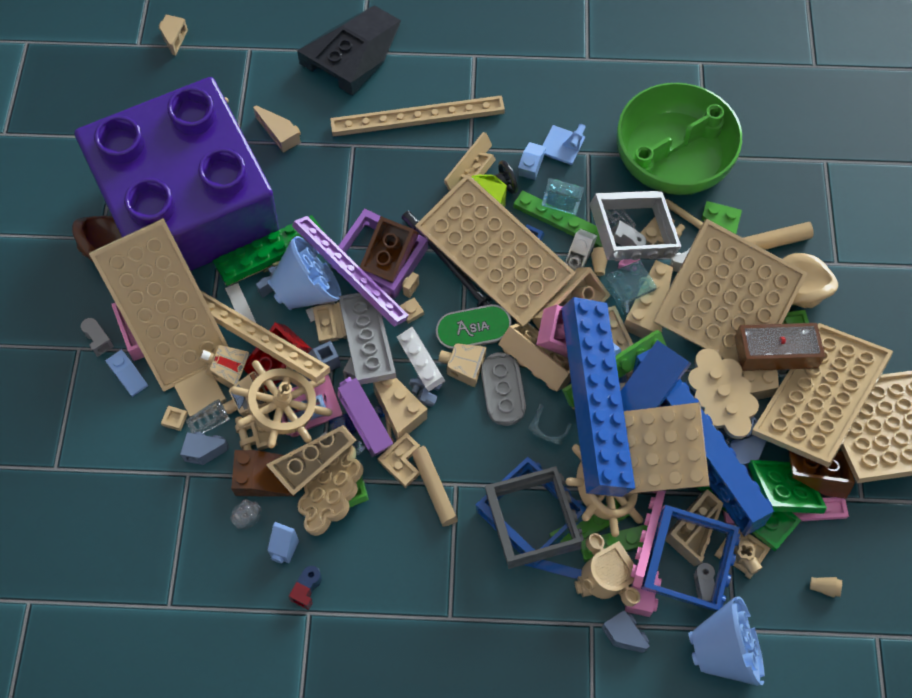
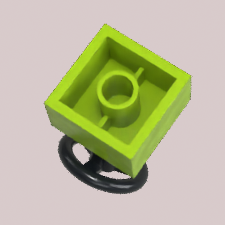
M501 160L498 164V174L473 175L471 177L505 207L506 189L511 194H516L518 183L511 166L505 160Z

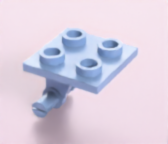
M579 124L577 130L571 132L553 125L542 145L546 147L544 155L572 165L585 140L583 131L586 126Z

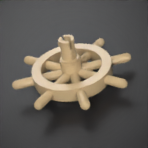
M253 361L252 366L259 376L254 380L250 389L236 386L231 388L232 394L248 397L247 406L250 414L238 420L237 426L242 428L254 421L259 427L270 432L267 443L269 448L275 447L278 434H291L297 431L304 442H311L312 438L305 429V426L311 420L313 414L332 415L331 409L316 406L314 388L323 384L325 378L321 379L318 383L314 381L309 382L303 375L293 371L287 365L286 369L279 368L265 371L259 361ZM283 380L282 383L279 385V389L276 387L273 381ZM290 382L295 384L299 388L292 391V386ZM266 385L272 395L258 391L262 386ZM304 394L307 403L295 401L294 399ZM256 400L269 402L270 404L259 409ZM291 408L303 410L305 412L300 418H298ZM275 410L273 421L264 416ZM283 412L291 422L281 423Z
M577 444L573 445L572 450L580 458L581 462L577 470V478H567L565 483L568 486L578 487L581 499L587 507L582 515V520H590L593 514L599 518L609 520L613 537L619 535L618 518L629 514L637 524H641L643 518L634 508L638 493L626 494L622 497L586 494L580 446ZM604 497H606L607 506L602 503ZM614 498L621 505L618 509L615 507Z

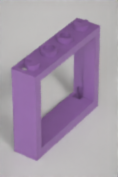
M364 208L338 247L346 253L365 225L376 229L380 216ZM418 235L413 247L415 250L393 283L365 270L363 271L384 292L395 299L403 288L402 283L404 279L411 275L428 250V239Z
M349 377L342 381L339 385L340 387H338L337 396L373 458L390 448L393 442L357 378L352 380Z

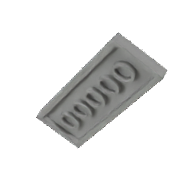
M360 293L339 296L355 377L360 385L396 378L382 314Z

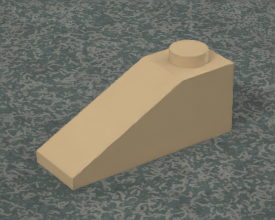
M259 106L253 107L257 120L282 152L301 143L299 136L301 132L296 125L293 126L289 120Z

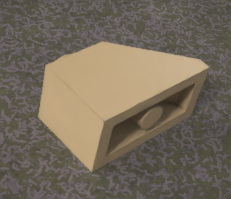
M165 15L163 21L160 22L159 29L171 53L176 55L188 28L185 19Z

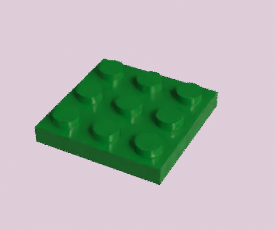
M750 460L748 467L754 481L759 485L762 495L771 502L774 512L825 513L827 507L820 493L792 478L790 462Z

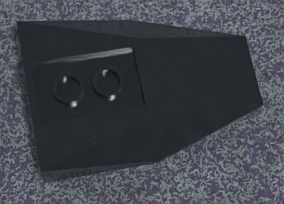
M374 5L297 50L299 64L312 72L319 67L337 78L339 88L353 96L384 63L401 20Z

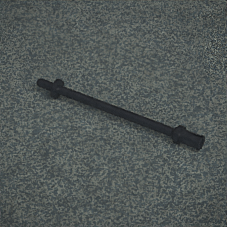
M406 211L401 219L410 228L419 232V235L425 237L415 226L419 221L411 211ZM428 239V246L478 300L477 307L491 305L489 303L491 297L488 295L484 297L462 271Z

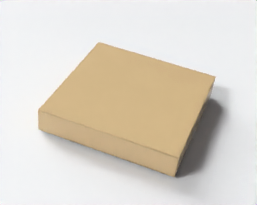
M206 370L174 385L191 419L226 402V398L218 383L205 373Z

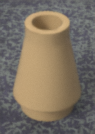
M603 247L593 248L591 258L594 273L596 276L605 275L608 260Z
M811 577L810 590L833 598L835 596L840 597L842 580L837 579V577Z

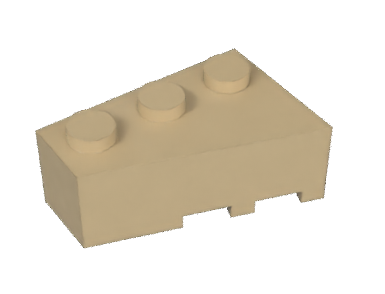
M397 378L373 382L374 393L388 419L396 440L401 438L406 432L408 434L411 433L427 419V408Z
M707 489L697 497L686 511L718 520L723 502ZM678 520L667 533L665 541L695 567L703 562L704 553L707 545H709L713 530Z

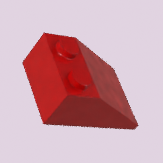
M275 322L269 330L302 351L310 352L311 348L287 325ZM256 347L246 360L243 368L248 374L255 371L252 366L255 360L260 362L265 371L279 368L286 369V365ZM281 380L273 381V383L276 385Z

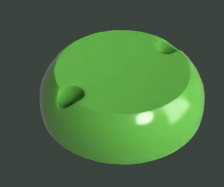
M687 83L659 84L641 91L624 107L617 126V149L626 168L642 184L667 194L688 195L715 186L730 173L739 157L742 146L741 125L732 108L715 93Z

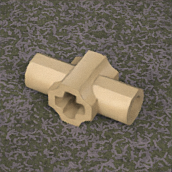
M740 536V542L734 548L736 554L735 562L743 564L748 572L753 575L763 567L754 555L756 550L754 545L746 543Z

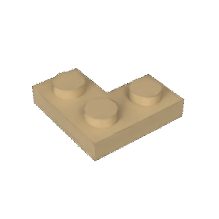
M407 432L377 458L378 462L405 488L420 475V472L408 461L412 456V452L420 448V445Z

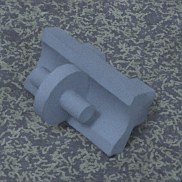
M419 375L416 379H410L409 385L413 388L412 393L417 394L419 390L417 399L422 404L432 407L436 402L437 396L426 389ZM442 383L435 387L434 390L438 391L441 388Z

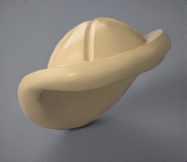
M794 253L783 258V260L808 273L792 305L802 308H813L824 299L834 295L837 291L838 281L819 258L805 253Z

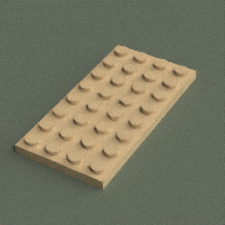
M468 174L415 225L427 239L499 306L503 307L523 328L576 275L573 269Z
M160 219L89 253L163 392L207 369L208 364L199 360L203 349L213 353L218 345L228 347L164 219Z
M819 323L818 328L825 353L823 362L818 369L789 370L754 426L752 435L829 467L891 359L893 351Z

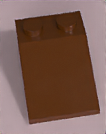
M380 216L360 268L394 282L412 252L419 232Z
M235 450L231 486L234 495L296 497V494L292 495L266 465L284 455L257 450Z
M789 451L792 478L826 496L847 499L855 481L842 451L837 452L829 467Z

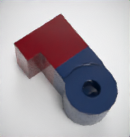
M306 567L289 595L291 602L307 610L313 604L310 596L314 588L318 587L322 581L321 573L317 567Z

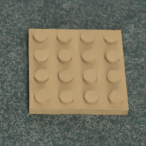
M699 402L624 411L635 489L627 494L710 486Z

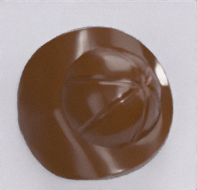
M112 216L82 217L76 219L72 225V233L78 251L92 262L90 252L122 238Z

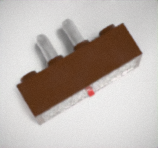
M817 323L740 325L734 337L742 371L778 370L780 374H785L787 369H818L825 358Z

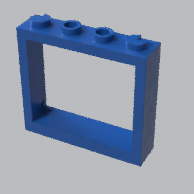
M527 457L502 481L526 475L527 473L541 471L542 467L538 462L536 463ZM553 482L542 484L543 487L558 499ZM569 491L571 497L569 505L571 510L574 509L578 522L575 523L577 526L583 521L582 515L586 508L580 500L576 501ZM485 495L476 504V511L496 530L488 499ZM505 522L511 545L520 554L535 550ZM567 524L541 548L559 544L569 533ZM541 560L530 564L535 567Z
M668 505L663 506L641 589L714 612L718 611L723 607V603L726 600V596L723 594L725 587L729 586L731 575L728 573L730 566H733L735 563L736 554L733 553L735 546H738L740 542V534L738 533L740 527ZM671 517L727 534L711 602L654 585Z

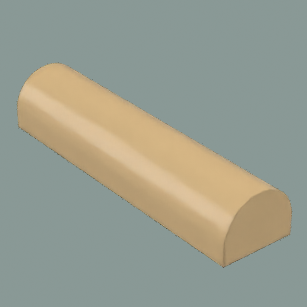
M805 222L744 237V239L767 250L811 239L814 232L811 222Z
M426 446L417 448L412 452V456L442 526H449L458 522Z

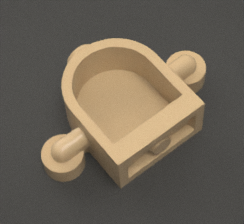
M597 533L591 534L586 539L585 544L594 556L582 568L581 575L584 588L592 595L602 599L611 598L619 593L622 602L626 606L632 607L640 601V593L637 589L630 587L634 582V577H630L634 565L633 561L619 541L604 549L603 537Z

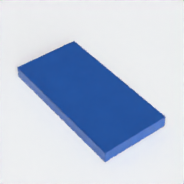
M657 340L621 389L623 410L631 411L660 407L691 363Z

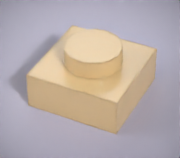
M412 272L402 283L403 294L408 298L412 296L419 285L418 274Z
M415 298L400 305L409 315L406 319L408 324L424 315L423 309Z
M168 406L161 424L164 427L181 431L188 413L186 410Z

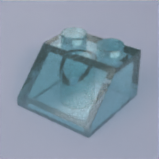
M549 178L541 206L576 215L584 187Z

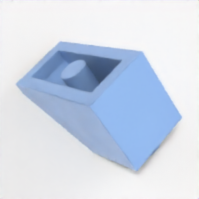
M529 142L518 166L519 176L536 180L546 151L545 146Z
M122 349L105 360L111 371L132 397L148 387L146 381Z
M274 523L267 550L273 561L281 564L283 561L290 563L299 543L295 530L280 523Z

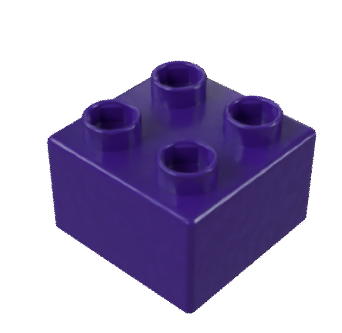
M213 77L204 78L77 128L74 131V136L121 237L129 235L160 219H164L190 271L279 230L273 191Z

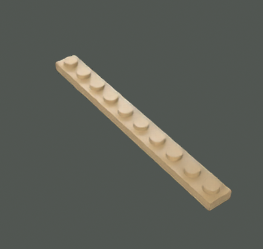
M501 95L330 118L333 136L505 114V108Z
M201 291L217 324L315 383H318L330 373V366Z

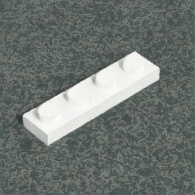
M413 327L397 336L398 341L428 391L445 381Z

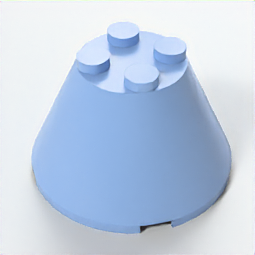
M299 236L291 240L272 277L268 280V284L276 293L274 294L276 301L279 304L284 303L289 310L338 301L340 299L339 296L342 294L333 272L326 262L322 264L316 255L319 253L305 239Z
M734 597L697 628L689 632L690 642L694 645L695 652H692V658L695 666L699 665L701 672L759 686L764 684V681H760V677L765 676L762 653L755 628H750L748 617H751L741 597Z

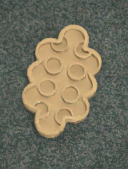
M708 348L699 351L695 358L696 368L689 373L687 378L688 386L692 391L696 392L694 398L699 400L702 410L711 417L716 429L724 428L725 432L735 439L746 437L752 426L750 418L755 416L759 408L757 399L750 394L752 388L750 381L741 376L742 367L737 361L733 359L722 360L718 352Z
M353 445L349 446L304 486L305 494L300 498L297 507L300 514L305 517L304 528L311 535L318 536L323 534L328 529L331 521L343 519L349 511V501L356 495L358 489L356 482L363 474V465L355 459L356 449Z

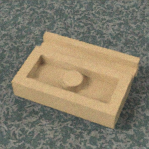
M340 302L333 305L326 304L313 307L320 344L337 341L341 338L347 339Z

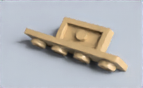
M483 132L444 179V183L449 191L467 174L470 176L484 175L495 162L494 155L486 153L492 146L487 133Z

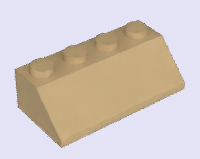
M590 267L577 268L575 270L576 275L533 317L532 321L538 329H540L545 308L554 305L563 307L573 297L605 302L611 296Z
M519 323L509 326L498 344L503 348V351L516 358L520 365L531 370L535 377L546 382L550 389L559 391L565 388L571 382L568 358L536 345L539 331L530 323L524 328Z

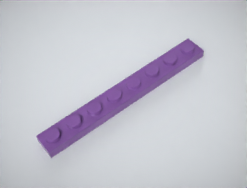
M308 216L294 221L292 227L388 322L395 327L406 321L409 315Z

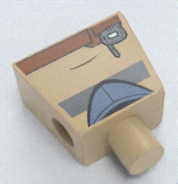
M253 371L234 386L250 389L252 383L259 375ZM264 386L258 391L268 394ZM230 388L229 392L232 400L223 404L226 412L231 414L238 410L243 417H246L247 413H249L247 406L248 397L232 394ZM256 400L259 409L270 404L269 402Z

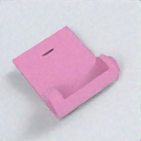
M329 374L324 377L325 382L314 388L316 396H323L326 408L332 410V415L310 420L305 426L306 430L343 416ZM303 394L294 400L301 402L306 400V397ZM283 412L281 422L287 423V415ZM297 431V432H294V433H291V434H286V435H290L291 437H296V436H299L300 434H299L298 431Z

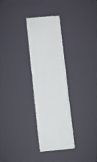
M237 283L225 288L235 311L256 323L239 284Z

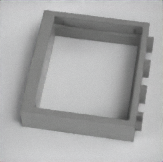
M662 191L596 193L589 204L607 260L672 258L681 248ZM652 208L664 244L616 247L605 210Z

